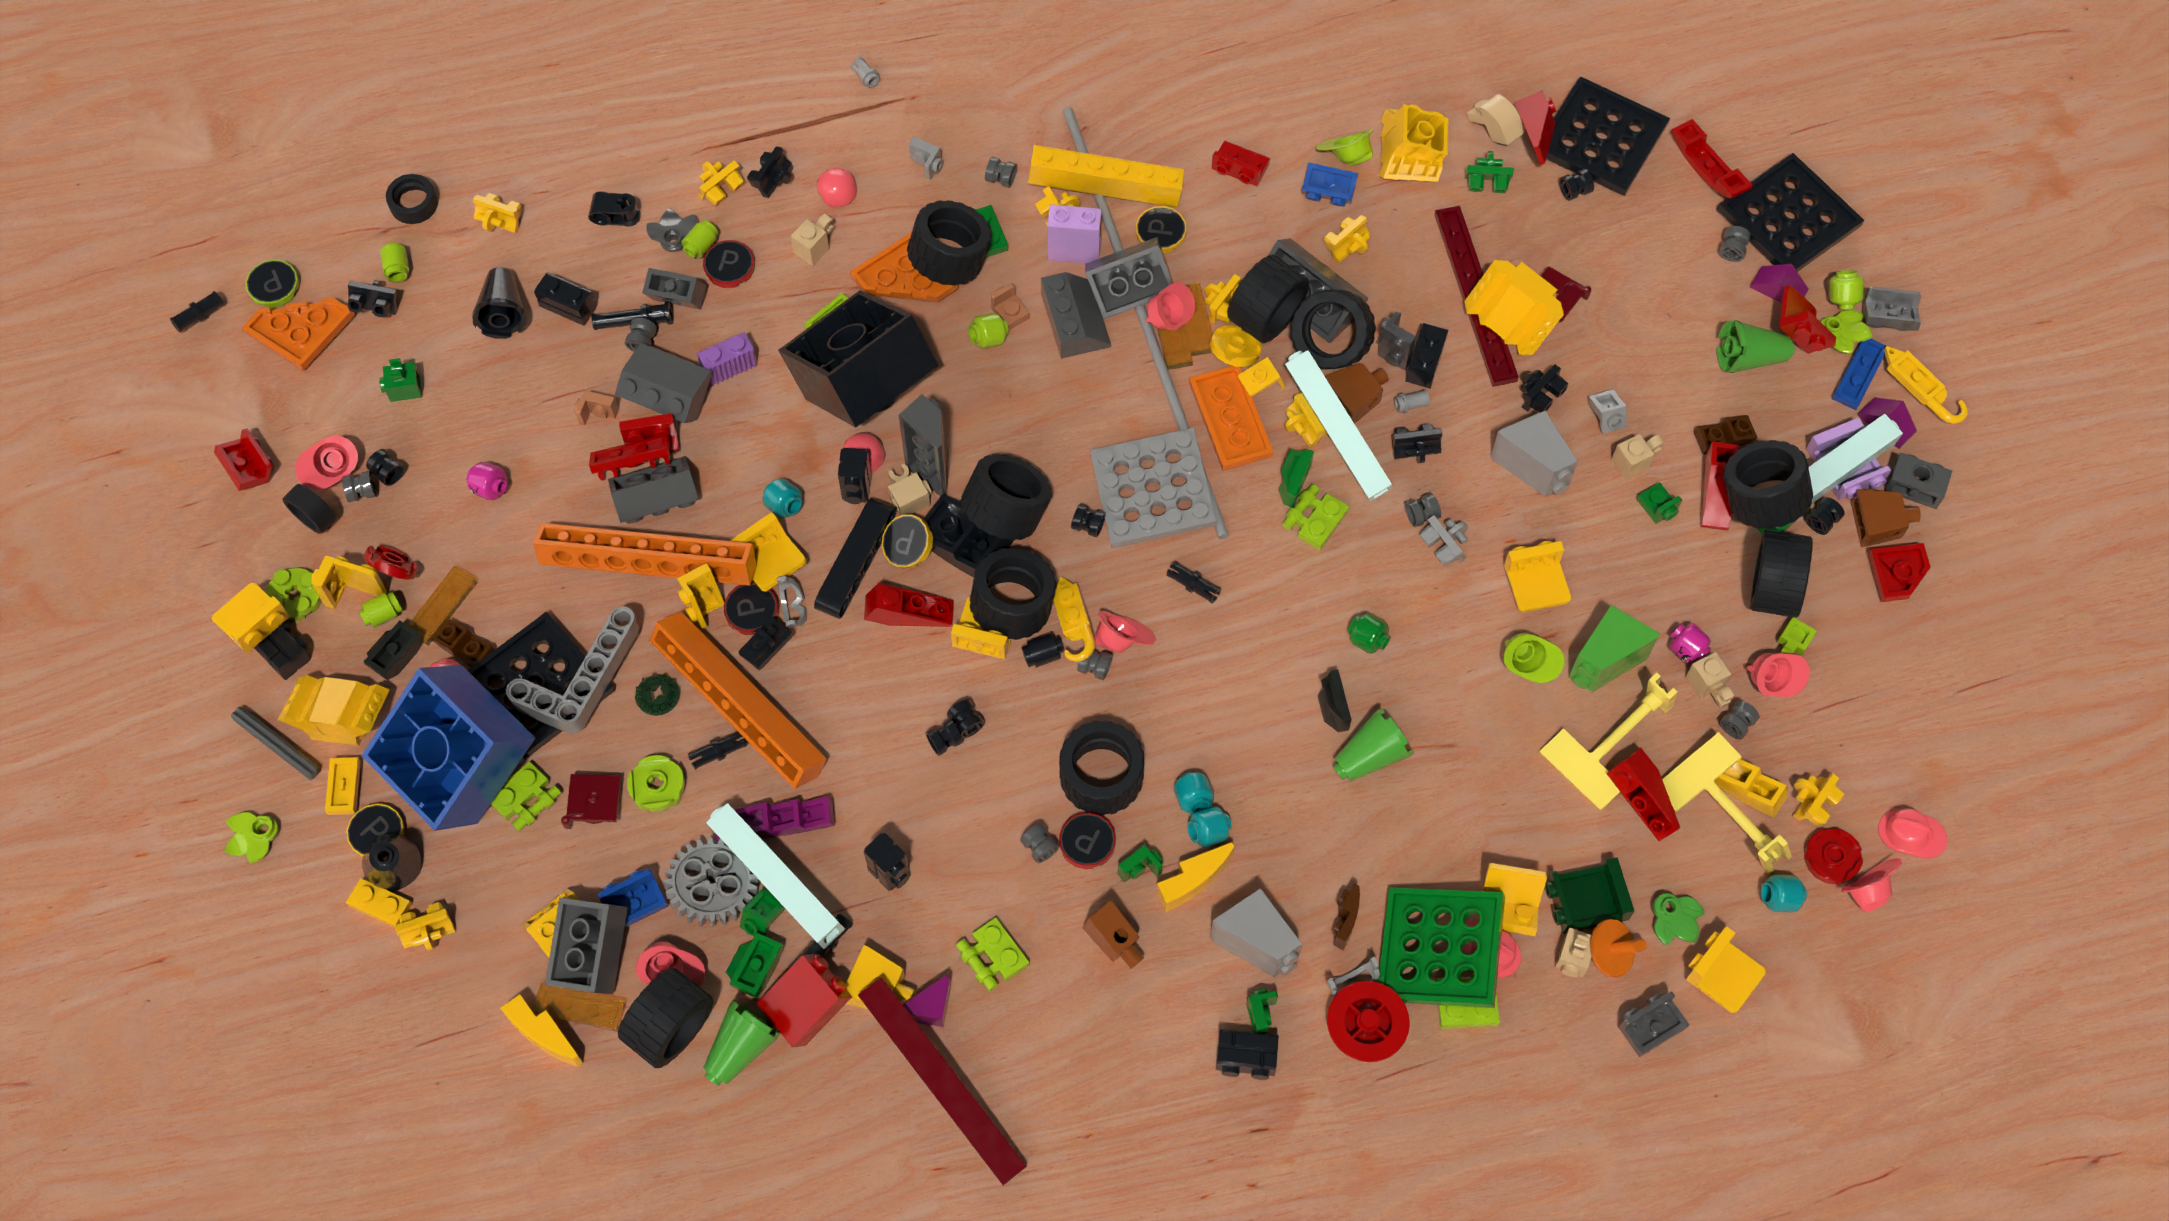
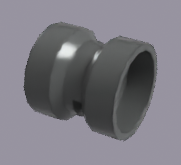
M992 156L986 167L985 181L991 183L997 181L1002 186L1010 188L1016 176L1017 164L1010 161L1004 163L1001 162L1000 158Z
M1741 226L1726 228L1723 237L1724 242L1719 251L1722 258L1732 262L1744 259L1747 251L1746 245H1748L1751 237L1747 229Z
M645 318L632 319L629 327L631 332L627 334L624 344L628 349L635 352L642 342L651 346L650 339L654 337L657 327L653 322Z
M370 471L361 472L357 477L352 475L342 477L343 489L348 502L357 501L360 496L366 498L376 497V487Z
M1432 493L1424 495L1421 500L1416 501L1413 499L1405 503V510L1413 527L1423 525L1433 515L1437 519L1441 518L1439 503Z
M1094 649L1091 656L1083 661H1079L1077 671L1084 674L1094 672L1095 678L1104 680L1110 669L1113 655L1107 652L1099 655V652H1096Z
M1739 700L1732 706V712L1722 718L1720 726L1729 736L1740 740L1748 733V727L1753 726L1760 716L1752 705Z
M1042 823L1031 827L1020 839L1025 848H1031L1032 857L1037 863H1042L1049 859L1060 847L1054 838L1047 836L1048 830Z

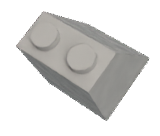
M1546 411L1499 430L1491 453L1493 461L1544 497L1553 493L1559 495L1569 488L1578 462Z
M1261 888L1215 918L1212 923L1210 938L1215 944L1273 977L1280 973L1286 975L1297 967L1296 962H1298L1302 943Z

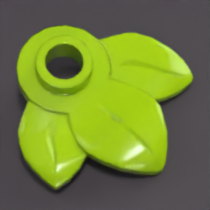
M1856 310L1841 311L1836 317L1829 316L1821 321L1836 336V346L1833 347L1839 352L1852 354L1855 342L1872 339L1873 336L1870 328L1861 322L1863 313Z
M242 812L231 816L226 820V823L235 834L226 845L224 852L236 857L246 855L251 864L260 861L268 853L270 841L278 833L277 822L270 816L256 817L249 812ZM269 827L266 833L260 834L262 828Z

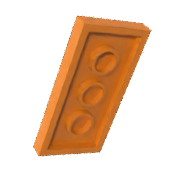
M1235 366L1189 377V385L1223 471L1273 457L1274 453L1253 398L1250 397L1238 378V375L1242 373L1241 368Z

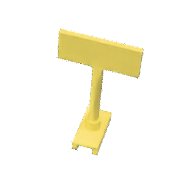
M1655 673L1649 679L1646 690L1647 696L1642 700V704L1593 752L1589 753L1564 728L1539 751L1600 811L1620 791L1606 774L1609 771L1599 761L1650 711L1654 712L1661 708L1667 713L1674 706L1678 691L1673 688L1670 692L1666 693L1667 691L1659 686L1661 676L1658 673Z
M1718 732L1662 779L1673 809L1676 812L1703 790H1707L1755 842L1754 846L1759 850L1757 854L1762 867L1771 875L1774 872L1772 866L1774 860L1777 861L1780 855H1783L1787 860L1792 857L1788 843L1781 835H1778L1774 840L1768 835H1764L1715 783L1717 778L1742 758Z

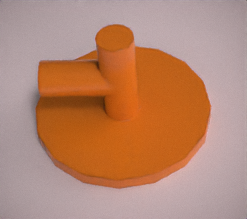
M1612 919L1600 922L1594 929L1590 941L1593 962L1598 970L1607 977H1621L1625 975L1632 967L1635 953H1639L1647 946L1646 941L1642 938L1633 940L1632 934L1625 924L1619 920Z

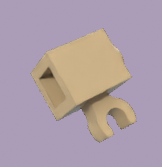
M823 214L818 219L816 225L806 219L790 236L793 253L814 266L829 250L827 235L834 229V226L830 224L833 219Z
M1638 434L1618 444L1611 461L1627 481L1649 469L1654 455L1662 451L1660 446L1664 445V441L1659 435H1656L1645 442L1642 436Z
M902 464L903 475L896 476L892 470H889L890 481L893 484L888 486L889 498L894 507L897 508L900 516L912 515L930 506L929 495L932 494L925 479L921 481L917 472L910 475L907 465Z
M1716 652L1692 664L1686 679L1700 699L1712 694L1717 704L1723 707L1731 703L1730 699L1734 697L1731 689L1726 686L1731 673Z
M1569 928L1564 937L1555 968L1560 969L1563 974L1569 977H1583L1588 970L1592 957L1590 946L1592 935Z

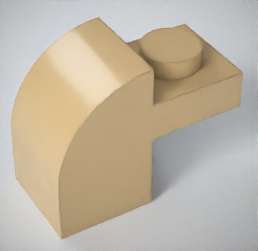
M1499 94L1490 100L1477 102L1475 107L1467 112L1470 122L1486 125L1492 142L1509 145L1526 132L1516 108L1509 100Z

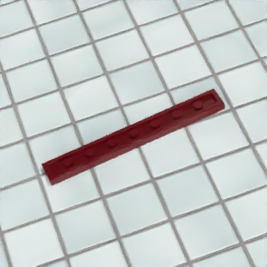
M1459 205L1435 210V218L1463 301H1465L1484 274ZM1468 314L1492 387L1518 382L1519 376L1508 344H1505L1501 336L1486 325H1480L1478 314Z
M880 977L858 994L864 1005L1000 1183L1004 1186L1023 1171L1027 1166L883 978Z

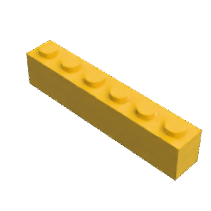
M1034 145L1028 184L1050 186L1178 208L1183 186L1184 169Z

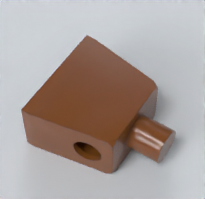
M1362 363L1325 376L1354 424L1380 403L1383 393L1381 385L1389 381L1388 375L1383 368L1370 373Z
M1859 489L1850 502L1861 547L1900 539L1909 528V523L1919 522L1921 517L1918 506L1905 507L1903 496L1899 492Z
M1111 900L1088 918L1083 927L1084 931L1111 961L1114 962L1121 956L1132 969L1144 959V956L1134 946L1140 938ZM1114 937L1120 938L1122 943L1116 942Z

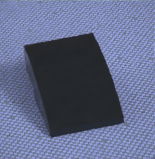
M942 494L923 518L933 535L931 551L954 567L974 577L976 567L979 566L983 558L993 551L1009 548L1013 540L1000 539L987 534L982 529L980 530L967 518L968 516L964 513L961 502Z

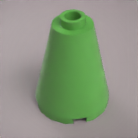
M1734 320L1727 321L1722 326L1718 338H1722L1721 347H1717L1716 353L1720 368L1723 371L1735 373L1787 362L1794 354L1795 346L1787 335Z
M1382 708L1371 716L1334 758L1337 764L1333 768L1342 780L1347 777L1349 781H1353L1414 754L1413 749L1406 750L1405 746L1409 742L1392 718H1383L1382 714L1385 711Z
M732 1000L729 1004L703 1066L707 1071L704 1076L718 1086L721 1082L728 1084L777 1040L781 1034L776 1028L771 1032L772 1029L767 1026L769 1022L743 1004L738 1009L739 1005L736 1000Z

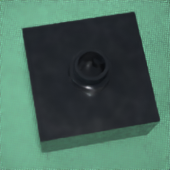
M861 290L778 350L805 399L855 428L876 412L889 408L895 402L897 396L938 366L912 314Z

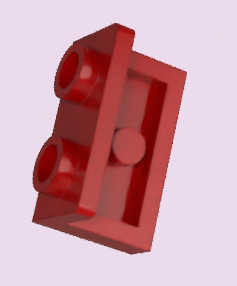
M248 428L242 429L240 439L215 445L214 453L239 491L269 483L270 474L273 470L272 460L268 455L264 454L257 437L252 436Z

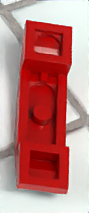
M1693 119L1672 129L1671 133L1688 163L1715 191L1725 197L1733 198L1752 189V183L1738 168L1732 171L1706 143L1707 134Z

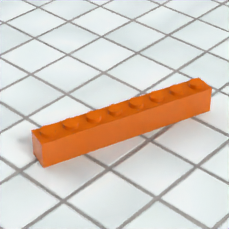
M682 612L657 621L649 641L794 789L818 778L827 758Z

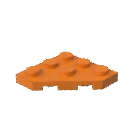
M911 233L850 271V277L860 289L875 296L939 302L956 291L958 284L944 285L933 282L914 269L907 256V246Z
M331 297L322 299V302L308 304L306 301L285 305L286 308L271 310L270 307L259 309L244 324L242 329L244 333L304 371L355 314L349 311L346 305Z

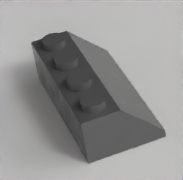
M1291 238L1277 240L1269 255H1276L1309 279V291L1306 299L1313 293L1333 289L1350 291L1360 296L1365 303L1369 299ZM1330 304L1320 308L1315 313L1311 322V329L1331 343L1355 319L1347 308L1337 304Z
M921 394L899 414L905 465H907L912 473L917 472L921 480L925 479L930 488L940 497L942 494L947 496V459L942 408L935 400H929Z

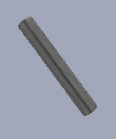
M238 707L231 714V718L309 780L314 779L319 774L320 768L318 765L246 709Z

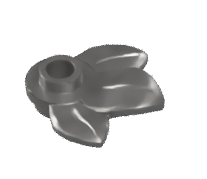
M669 208L664 212L659 223H647V234L652 240L660 242L666 251L676 252L683 248L681 241L696 225L697 218L693 214L681 219L677 213Z

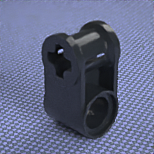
M602 191L593 194L588 219L592 223L601 226L618 225L630 227L639 222L641 218L640 212L636 208V200L631 194Z

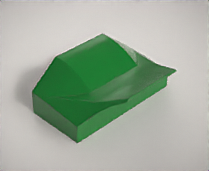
M1290 449L1281 470L1283 479L1278 489L1284 505L1294 508L1312 466L1313 451L1308 449L1303 451Z
M756 932L752 941L739 946L726 970V974L731 979L730 986L757 999L766 988L779 963L784 948L783 944Z

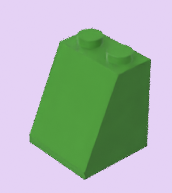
M1611 605L1579 653L1569 678L1578 687L1593 692L1646 661L1660 633Z

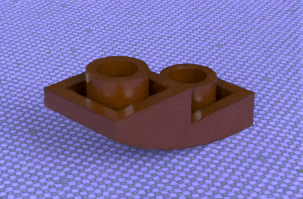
M1748 415L1728 417L1720 424L1698 426L1694 430L1695 437L1703 454H1707L1712 442L1741 446L1758 438Z
M448 619L432 638L435 644L470 667L495 650L491 644L474 636L469 629L451 619Z
M1355 883L1350 891L1346 889L1343 891L1337 902V905L1340 906L1338 916L1342 919L1339 920L1333 930V934L1336 935L1333 945L1341 950L1345 949L1350 939L1358 914L1360 886Z

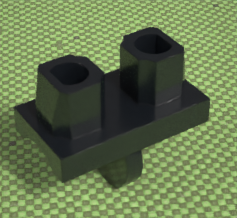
M776 146L772 152L764 151L760 157L761 169L759 171L751 170L747 176L751 186L759 189L763 197L769 198L780 182L789 183L792 179V175L788 171L792 164L784 156L782 147Z
M374 280L372 285L350 281L348 284V309L356 313L363 309L371 310L375 316L383 318L387 314L395 315L397 312V290L383 287L382 281Z
M1554 364L1544 376L1540 370H1537L1535 373L1526 371L1521 376L1524 383L1521 390L1525 393L1528 392L1525 395L1526 402L1522 405L1524 410L1528 412L1531 408H1534L1539 412L1547 411L1553 403V399L1546 395L1548 390L1558 398L1567 390L1569 383L1559 375L1561 371L1559 366Z
M1431 423L1422 424L1418 431L1409 432L1406 427L1396 428L1393 435L1394 459L1416 456L1418 463H1424L1425 455L1441 453V428L1435 429Z
M771 617L761 628H757L754 631V635L738 651L739 655L760 671L792 638L793 633L783 627L775 618Z

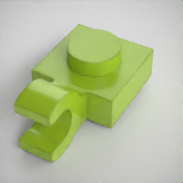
M1792 617L1777 641L1784 645L1780 653L1793 654L1796 652L1802 656L1817 630Z

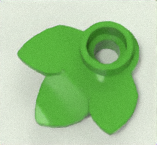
M1670 893L1659 895L1653 903V913L1657 917L1654 930L1658 939L1664 945L1669 944L1675 936L1686 942H1696L1699 936V927L1695 919L1704 914V909L1700 903L1688 896L1677 898ZM1666 903L1670 904L1671 912L1666 910Z

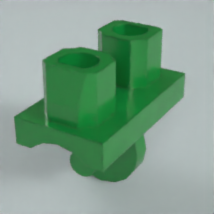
M1488 151L1486 158L1477 157V165L1467 166L1464 179H1468L1469 191H1483L1484 180H1493L1492 192L1506 193L1509 181L1513 177L1514 168L1502 167L1503 159H1494V152Z

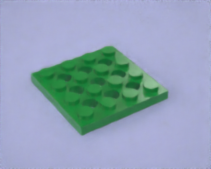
M1389 888L1378 983L1395 991L1404 1003L1495 1008L1505 905L1504 893ZM1414 912H1421L1423 914V918L1418 924H1410L1408 922L1409 916ZM1443 913L1450 914L1451 921L1447 925L1441 926L1437 924L1439 915ZM1472 914L1479 915L1480 921L1476 926L1468 927L1465 925L1468 916ZM1412 939L1419 940L1420 945L1416 951L1408 952L1405 950L1408 941ZM1439 941L1448 942V948L1443 953L1434 952V946ZM1468 942L1477 944V950L1471 955H1466L1462 952L1463 946ZM1406 968H1416L1417 973L1413 979L1405 980L1402 978V973ZM1441 968L1445 970V977L1442 980H1431V973L1435 969ZM1472 970L1475 973L1472 981L1463 983L1459 980L1463 971Z

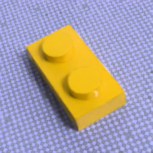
M358 757L330 758L325 803L327 815L356 813L361 761Z
M362 878L359 879L345 902L349 907L394 928L395 925L400 924V915L408 913L413 905L409 900L386 889L376 887Z

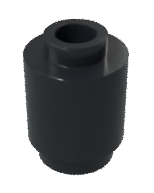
M1052 633L1028 641L1027 645L1021 647L1028 667L1035 666L1036 668L1061 659L1060 653L1064 652L1059 637L1053 638Z

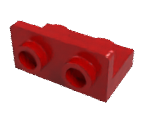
M1225 140L1219 151H1215L1212 156L1213 170L1222 175H1229L1239 179L1245 184H1252L1257 187L1270 164L1269 157Z
M672 413L619 421L624 444L668 434L670 453L679 451L677 428Z

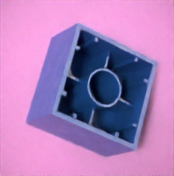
M462 665L418 668L361 756L434 831L477 824L535 740V737Z

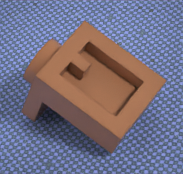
M1012 283L1006 287L998 288L991 295V309L994 313L1000 315L1002 319L1006 320L1009 330L1030 319V313L1016 296L1015 287Z
M584 390L581 399H577L574 407V413L579 423L586 425L590 413L599 418L610 417L615 419L619 411L614 397Z

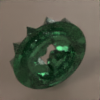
M653 673L650 677L642 678L639 686H636L635 700L638 707L644 713L653 716L663 715L670 712L678 703L680 696L679 687L675 680L668 677L665 673L663 675ZM661 685V692L664 695H658L653 701V696L650 692L656 691Z

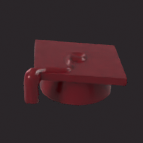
M1550 266L1541 275L1543 279L1557 289L1556 299L1561 302L1564 313L1559 320L1560 322H1563L1581 297L1588 300L1591 294L1590 286H1583Z
M571 774L567 813L561 818L563 827L571 829L570 821H584L591 824L617 822L621 776Z

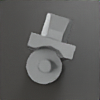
M1434 515L1428 519L1430 525L1420 533V536L1429 548L1440 539L1443 540L1446 545L1434 553L1445 567L1455 560L1461 563L1467 559L1454 541L1458 539L1461 544L1468 541V538L1464 535L1468 529L1465 522L1456 524L1453 519H1450L1446 522L1450 529L1447 532Z

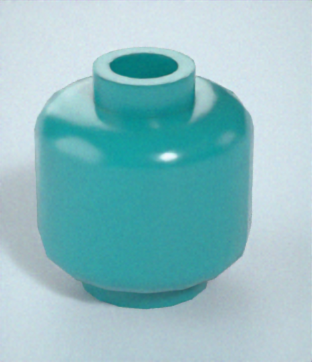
M776 479L765 487L762 497L763 504L778 517L787 518L797 514L801 509L802 492L788 480Z
M1184 773L1174 785V793L1179 806L1186 813L1193 814L1209 808L1214 801V793L1208 778L1202 773Z
M1209 807L1192 814L1187 824V830L1190 839L1201 847H1209L1227 840L1232 824L1228 814L1223 813L1220 808Z
M1794 875L1770 876L1761 887V899L1768 909L1773 912H1796L1802 907L1807 898L1805 886Z

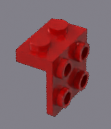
M1792 285L1785 286L1781 300V317L1779 319L1781 330L1808 354L1836 346V336L1816 318V308Z

